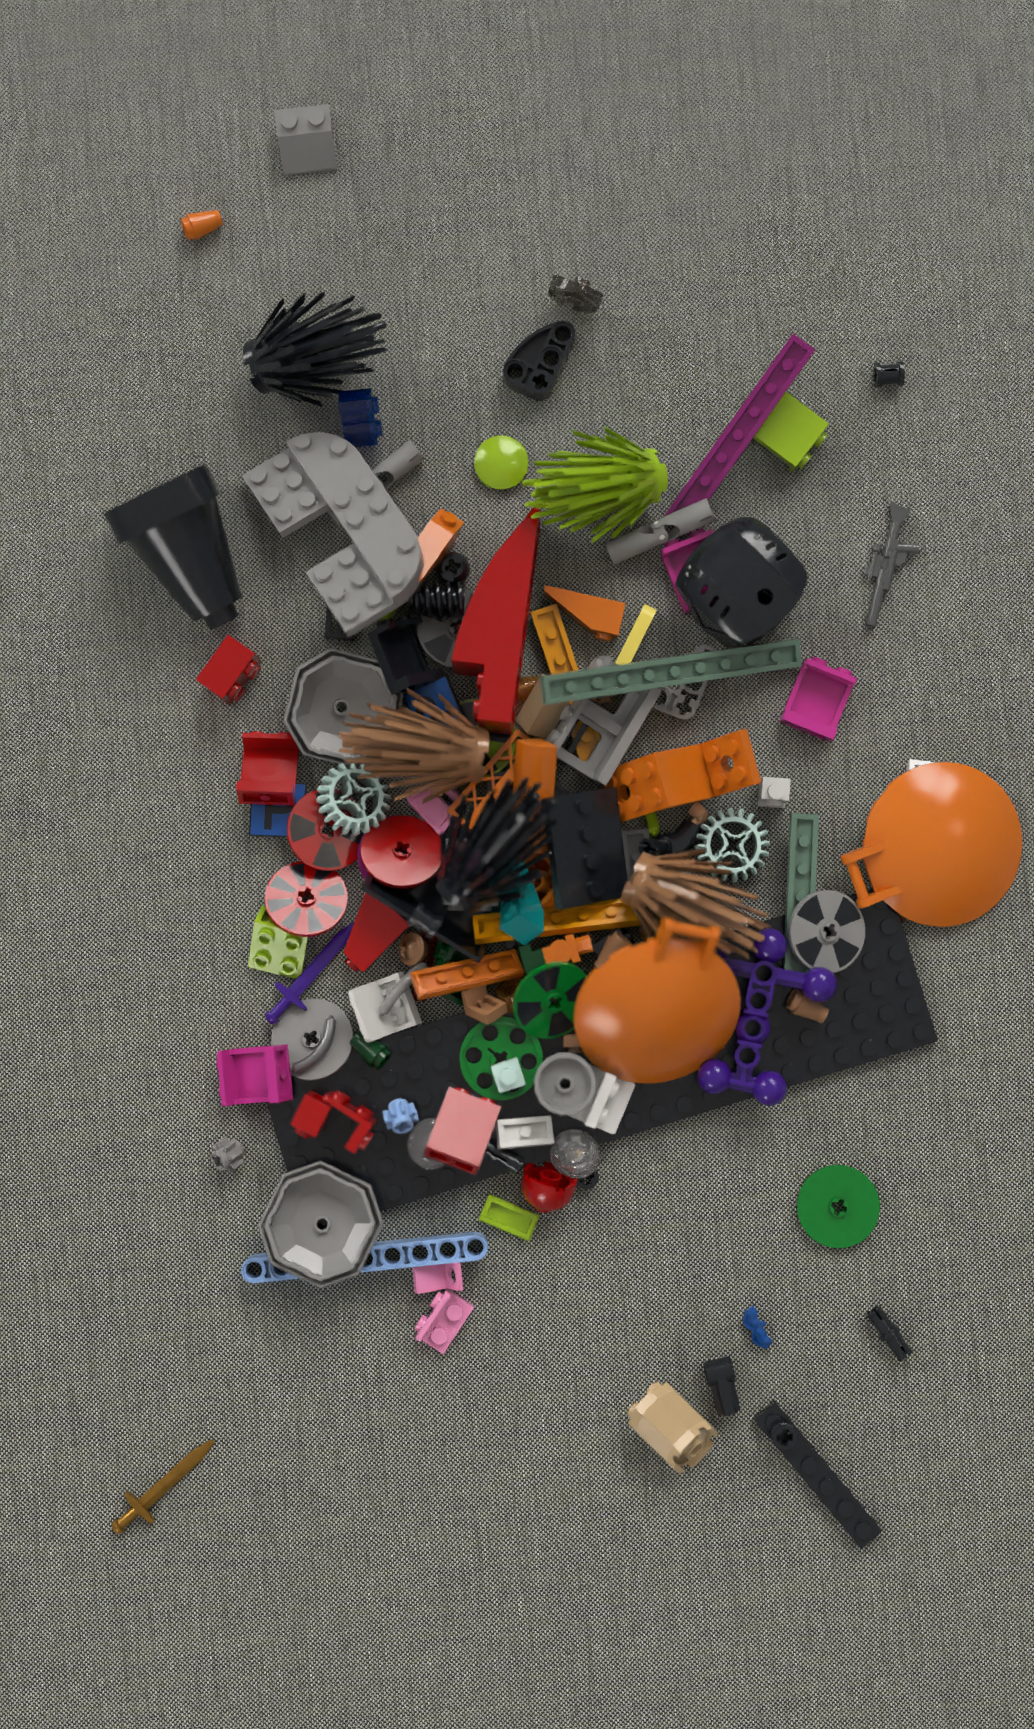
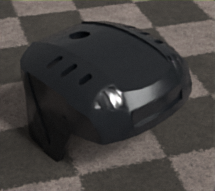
M739 517L722 525L692 552L682 566L675 586L680 596L688 605L696 624L722 645L734 648L754 644L765 637L795 607L804 592L808 576L802 562L797 559L792 551L769 527L754 517ZM760 534L762 538L755 540L754 537ZM704 586H707V591L704 595H701L700 591ZM760 591H768L771 594L772 598ZM717 596L719 599L714 607L711 608L709 604ZM729 607L730 610L725 618H721L720 615L723 610Z

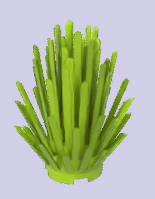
M603 426L604 431L611 435H604L606 440L576 430L571 431L574 435L587 439L585 442L576 440L575 443L577 445L616 456L590 455L559 450L556 453H548V455L555 459H568V461H535L533 463L534 466L572 467L542 468L536 471L539 475L544 474L543 478L527 479L522 482L523 486H534L537 488L531 492V496L536 498V501L525 502V507L549 509L534 513L531 518L535 519L551 514L557 516L543 521L542 524L546 526L577 516L564 522L559 527V530L577 524L570 528V532H575L625 505L626 507L592 530L591 534H595L603 529L592 538L591 543H594L628 517L612 533V539L615 538L628 524H630V527L633 526L651 504L662 501L659 498L662 492L667 491L668 474L665 463L660 464L655 455L659 454V452L654 448L643 449Z

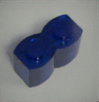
M371 388L338 391L344 439L354 447L378 445V436H383L381 419L376 420L375 413H380L378 396H372Z

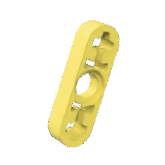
M644 604L615 662L617 665L632 662L657 609Z

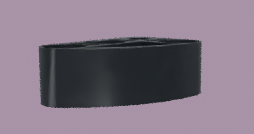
M557 321L527 336L517 345L504 364L503 380L505 385L509 389L533 400H546L551 395L574 345L575 329L573 325L568 321ZM559 332H566L570 338L566 341H559L555 336ZM549 356H553L559 362L554 366H549L544 360ZM517 369L523 375L519 379H512L508 376V373L511 370ZM539 381L544 382V387H541V390L535 388V384H539Z

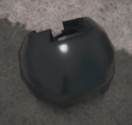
M448 552L436 565V574L444 584L446 581H449L450 586H455L456 582L462 584L469 577L470 563L461 553ZM450 563H454L456 567H461L457 569L456 575H452L451 571L446 572L449 569Z

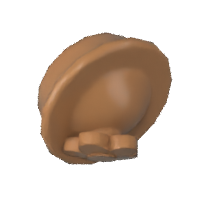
M407 933L399 943L398 952L400 960L408 966L421 963L428 952L426 940L418 933Z

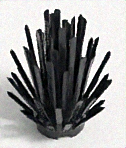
M304 292L287 312L284 308L278 314L284 304V299L282 298L272 314L269 315L257 337L244 344V366L249 364L254 377L249 380L260 393L276 392L301 403V400L317 406H322L320 401L295 392L330 398L333 397L332 394L352 396L349 391L312 386L311 383L326 385L343 384L341 379L324 378L374 372L372 368H365L366 364L349 361L367 358L370 355L383 353L388 350L382 347L360 351L387 342L383 339L376 341L374 336L376 331L387 327L386 322H380L356 331H352V329L378 320L382 315L375 312L345 322L343 320L364 311V306L353 311L351 308H347L311 325L352 302L355 296H350L337 304L335 302L299 323L298 319L324 297L325 292H321L306 306H301L305 302Z
M524 778L512 796L509 790L500 805L499 803L509 788L511 780L506 781L496 799L494 798L496 792L494 786L466 840L465 837L474 812V806H470L464 826L460 831L467 800L465 795H463L458 816L451 815L448 843L447 836L440 831L441 869L435 876L438 877V883L435 886L440 895L449 904L454 906L455 903H458L467 908L465 912L476 913L486 904L524 898L517 891L501 893L533 883L535 879L547 875L544 872L540 873L541 870L538 869L522 876L518 874L551 854V851H546L518 867L555 837L550 835L534 845L559 820L555 818L543 828L549 822L545 820L549 816L548 813L557 804V800L552 797L544 804L539 799L540 796L536 792L541 787L540 782H536L529 790V785L527 784L529 778Z

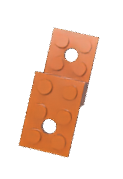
M742 729L701 744L655 752L618 765L607 785H603V787H616L620 823L657 811L702 802L761 783L748 731L747 729ZM729 757H730V758L732 759V761H733V768H732V769L730 768L729 763H728ZM627 786L630 789V796H628L626 791Z

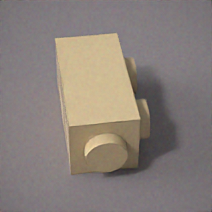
M539 677L515 720L527 734L546 739L549 733L555 729L563 709L569 705L570 701L548 705L543 704Z

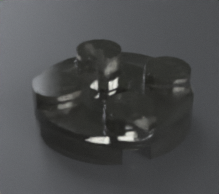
M559 275L553 276L548 291V296L558 304L564 306L566 301L573 304L572 310L584 313L597 312L601 306L604 294L590 288V281L584 278L575 277L573 281Z

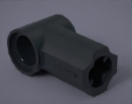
M726 1356L703 1362L709 1387L711 1386L717 1415L727 1416L741 1411L734 1383L736 1377L731 1357Z

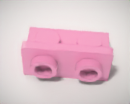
M445 1289L443 1294L439 1291L429 1305L433 1308L428 1317L422 1315L414 1327L418 1331L415 1336L416 1340L419 1342L423 1340L442 1354H444L474 1309L471 1303L450 1289Z

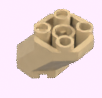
M659 1382L653 1383L648 1388L647 1395L628 1409L627 1415L630 1417L628 1424L674 1470L681 1474L685 1471L682 1468L683 1466L688 1464L692 1468L705 1457L714 1445L710 1440L712 1435L717 1438L718 1432L668 1383L663 1385Z

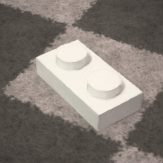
M551 1115L496 1120L495 1122L498 1150L554 1144Z

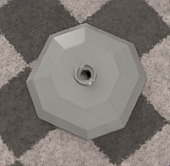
M329 648L296 668L283 722L304 756L337 764L343 763L345 766H349V763H344L346 759L375 757L338 752L341 748L352 749L342 746L343 741L339 738L338 734L339 732L351 733V729L355 727L345 726L343 722L380 727L386 726L352 718L348 713H356L376 718L377 714L389 716L372 711L366 703H372L381 707L384 705L398 710L402 703L403 694L391 695L378 660ZM339 702L346 704V709L343 712H338L336 709Z
M319 1161L282 1175L258 1224V1228L270 1264L310 1284L324 1288L360 1274L384 1222L371 1185ZM320 1219H325L328 1223L327 1228L324 1230L318 1227Z

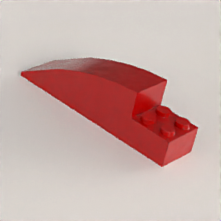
M534 507L489 563L467 606L451 659L455 674L478 677L477 689L480 700L475 699L474 722H477L479 727L485 728V730L491 733L513 735L541 529V517L534 519L531 516L534 513L540 512V508L535 509Z

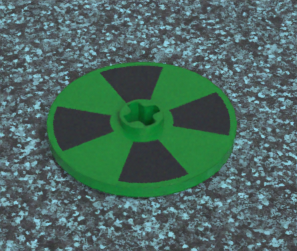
M550 962L532 970L523 978L514 994L513 1014L517 1023L529 1035L542 1039L557 1038L574 1030L575 1003L587 975L579 967L567 962ZM552 997L557 1000L553 1004L549 1001Z

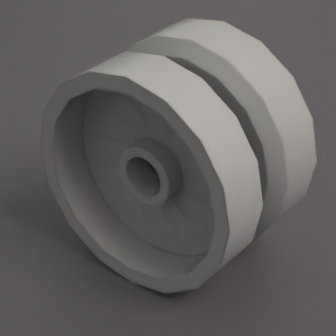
M557 1052L547 1057L538 1067L534 1079L535 1093L540 1103L549 1111L559 1115H573L585 1109L592 1101L596 1090L595 1074L590 1064L580 1055L571 1052ZM563 1078H567L570 1080L571 1085L563 1089L560 1087V1081Z

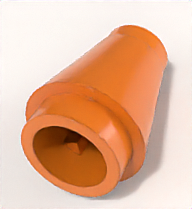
M218 210L186 214L185 218L180 219L183 232L188 241L191 239L197 241L218 227L223 226Z

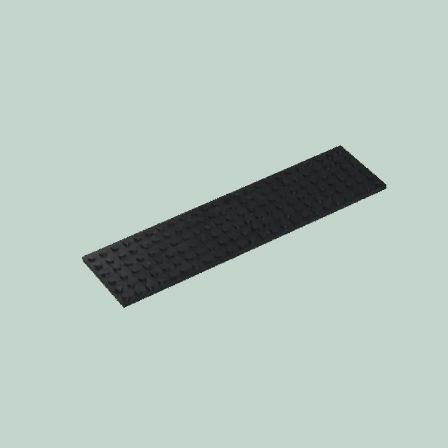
M872 888L867 890L868 894L873 892ZM857 894L848 895L856 903V899H858ZM884 901L859 908L865 922L864 944L860 954L851 965L833 973L837 980V990L829 1000L820 1002L829 1009V1013L823 1023L791 1014L785 1005L790 993L795 988L775 984L771 1005L766 1011L769 1013L768 1019L771 1024V1032L769 1037L763 1042L762 1048H759L760 1060L753 1068L752 1076L756 1077L764 1071H775L785 1078L787 1087L938 1041L899 913ZM785 915L762 921L770 925L768 928L776 929L784 935ZM746 926L747 928L754 930L756 932L761 931L754 927ZM824 927L823 931L826 933V936H830L831 932L828 930V927ZM733 930V931L739 933L740 935H742L743 937H745V938H747V939L753 941V938H751V937H749V936H747V935H745V934H743V933H741V932H739V931H737V930ZM721 935L719 936L749 955V959L736 952L726 953L723 951L726 957L753 963L759 962L752 950ZM783 958L772 964L775 967L783 968ZM766 965L759 966L756 970V976L761 981H767L772 976V970ZM735 976L741 998L740 1016L744 1013V1008H748L746 996L750 979ZM755 993L751 996L750 1002L755 1008H762L766 1005L767 999L764 994ZM552 997L549 1001L553 1004L557 1000ZM513 998L503 1000L507 1004L508 1012L502 1015V1017L515 1019L513 1014ZM463 1012L377 1039L380 1043L388 1046L387 1050L392 1053L386 1064L379 1070L374 1067L370 1068L353 1047L344 1066L327 1078L307 1081L291 1076L293 1100L279 1103L267 1102L287 1172L322 1161L371 1185L380 1211L511 1172L495 1161L493 1163L488 1161L489 1157L483 1155L476 1175L423 1155L449 1087L463 1088L472 1096L484 1097L469 1086L460 1067L462 1043L469 1031L480 1021ZM751 1020L746 1023L745 1030L749 1035H757L761 1031V1025L758 1021ZM494 1025L485 1026L482 1030L484 1039L488 1041L495 1040L498 1036V1029ZM515 1028L510 1032V1040L515 1044L522 1043L526 1038L525 1031L521 1028ZM574 1029L567 1034H576V1030ZM735 1030L724 1048L713 1058L724 1061L730 1067L731 1072H736L735 1051L740 1045L737 1043L738 1036ZM563 1036L550 1039L538 1038L542 1048L543 1061L557 1052H569V1047H563ZM471 1047L466 1051V1059L469 1062L477 1063L482 1057L480 1049ZM488 1048L496 1057L495 1064L507 1060L506 1055L508 1053L506 1051L500 1054ZM744 1048L740 1051L739 1056L742 1061L750 1063L755 1059L756 1054L753 1049ZM571 1052L580 1055L589 1064H591L590 1060L584 1054V1052ZM527 1053L522 1056V1067L532 1069L536 1066L537 1059L533 1054ZM698 1070L667 1082L635 1083L634 1090L615 1134L608 1133L599 1128L589 1127L584 1122L568 1115H559L549 1111L540 1103L535 1093V1084L519 1097L493 1101L496 1105L501 1106L497 1120L551 1115L554 1144L508 1149L524 1159L520 1167L521 1169L528 1163L537 1164L747 1100L753 1098L754 1095L753 1093L730 1088L720 1094L707 1093L699 1086L697 1081ZM481 1073L478 1075L476 1082L481 1088H489L493 1083V1078L488 1073ZM563 1078L560 1081V1087L563 1089L571 1085L570 1080L567 1078ZM519 1087L514 1088V1089H511V1090H508V1091H511V1092L516 1091V1090L519 1089ZM312 1090L324 1096L329 1091L336 1092L340 1090L351 1098L349 1102L354 1106L359 1107L363 1105L374 1112L373 1118L377 1122L371 1129V1132L375 1135L364 1150L359 1148L355 1153L345 1148L360 1123L333 1107L321 1133L316 1137L310 1136L307 1139L295 1133L296 1127L290 1124L305 1094ZM395 1099H405L408 1101V1104L413 1102L417 1110L419 1121L413 1122V1128L407 1133H395L393 1128L388 1130L384 1122L382 1112L388 1110V1104ZM494 1125L490 1139L497 1143L496 1129ZM320 1219L318 1227L320 1229L327 1228V1221Z

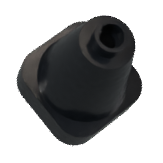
M207 463L103 513L118 544L127 541L190 619L196 621L204 618L209 630H212L239 616L233 602L242 598L216 498L222 493Z

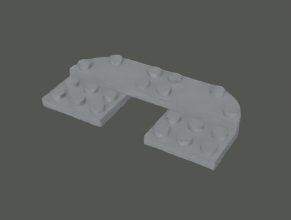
M329 433L300 434L286 441L287 449L243 474L242 478L282 538L329 510L332 511L350 537L353 544L306 571L308 578L349 638L401 606L413 595L420 583L418 579L421 570L424 569V556L413 528L361 454L350 442Z

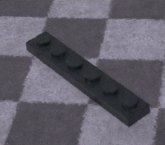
M774 1400L753 1417L754 1421L771 1441L770 1433L775 1424L787 1422L793 1426L797 1433L796 1444L789 1450H781L779 1448L778 1450L861 1549L882 1532L878 1524ZM782 1429V1434H777L776 1438L779 1437L782 1443L785 1442L787 1437H791V1434L787 1433V1429Z

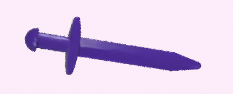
M354 922L338 932L289 988L278 982L274 983L284 996L270 1012L267 1010L265 1017L269 1023L276 1024L280 1022L278 1020L279 1017L292 1003L303 1010H307V1007L299 999L300 995L346 944Z

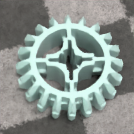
M341 763L337 766V770L331 768L328 771L329 776H324L321 779L324 785H320L317 788V791L322 795L317 797L316 802L324 804L320 807L319 813L327 812L328 814L324 822L328 823L332 819L335 822L332 829L336 830L339 826H342V834L345 835L349 832L350 828L354 836L360 833V829L365 834L370 832L371 826L377 828L379 826L378 821H383L386 818L384 812L390 809V806L385 802L391 799V795L383 793L388 789V784L381 785L379 783L383 778L358 779L361 774H371V770H364L365 764H360L356 769L354 763H349L347 767ZM355 780L363 783L366 788L358 786ZM341 781L343 795L338 800H334L335 785ZM351 794L357 798L361 797L356 803L355 800L352 802L350 799L345 801ZM372 797L373 809L371 814L366 816L365 801ZM344 809L349 811L352 817L345 815L340 810Z
M729 808L727 810V817L724 816L722 810L717 811L718 821L710 815L707 818L711 824L710 827L706 824H701L700 828L706 834H697L696 838L704 842L703 844L695 845V849H705L704 854L697 856L698 860L706 858L708 861H720L728 855L735 857L743 866L739 868L714 866V868L731 870V881L737 882L738 873H740L743 880H747L748 874L746 870L756 875L758 872L753 865L764 866L765 863L759 859V856L767 857L769 852L761 850V846H769L770 841H761L760 837L767 835L768 832L767 830L757 831V828L762 825L760 820L754 825L750 823L754 818V814L750 813L746 819H743V809H740L737 817H735L733 808ZM736 823L746 829L738 835H733L728 830H725L722 824ZM714 831H716L721 840V848L713 855L710 842ZM752 836L754 851L749 860L743 845ZM743 837L736 845L738 850L736 853H734V850L722 854L729 845L728 838H731V841ZM711 873V876H712V877H715V876L717 875V874ZM721 874V881H726L728 875Z

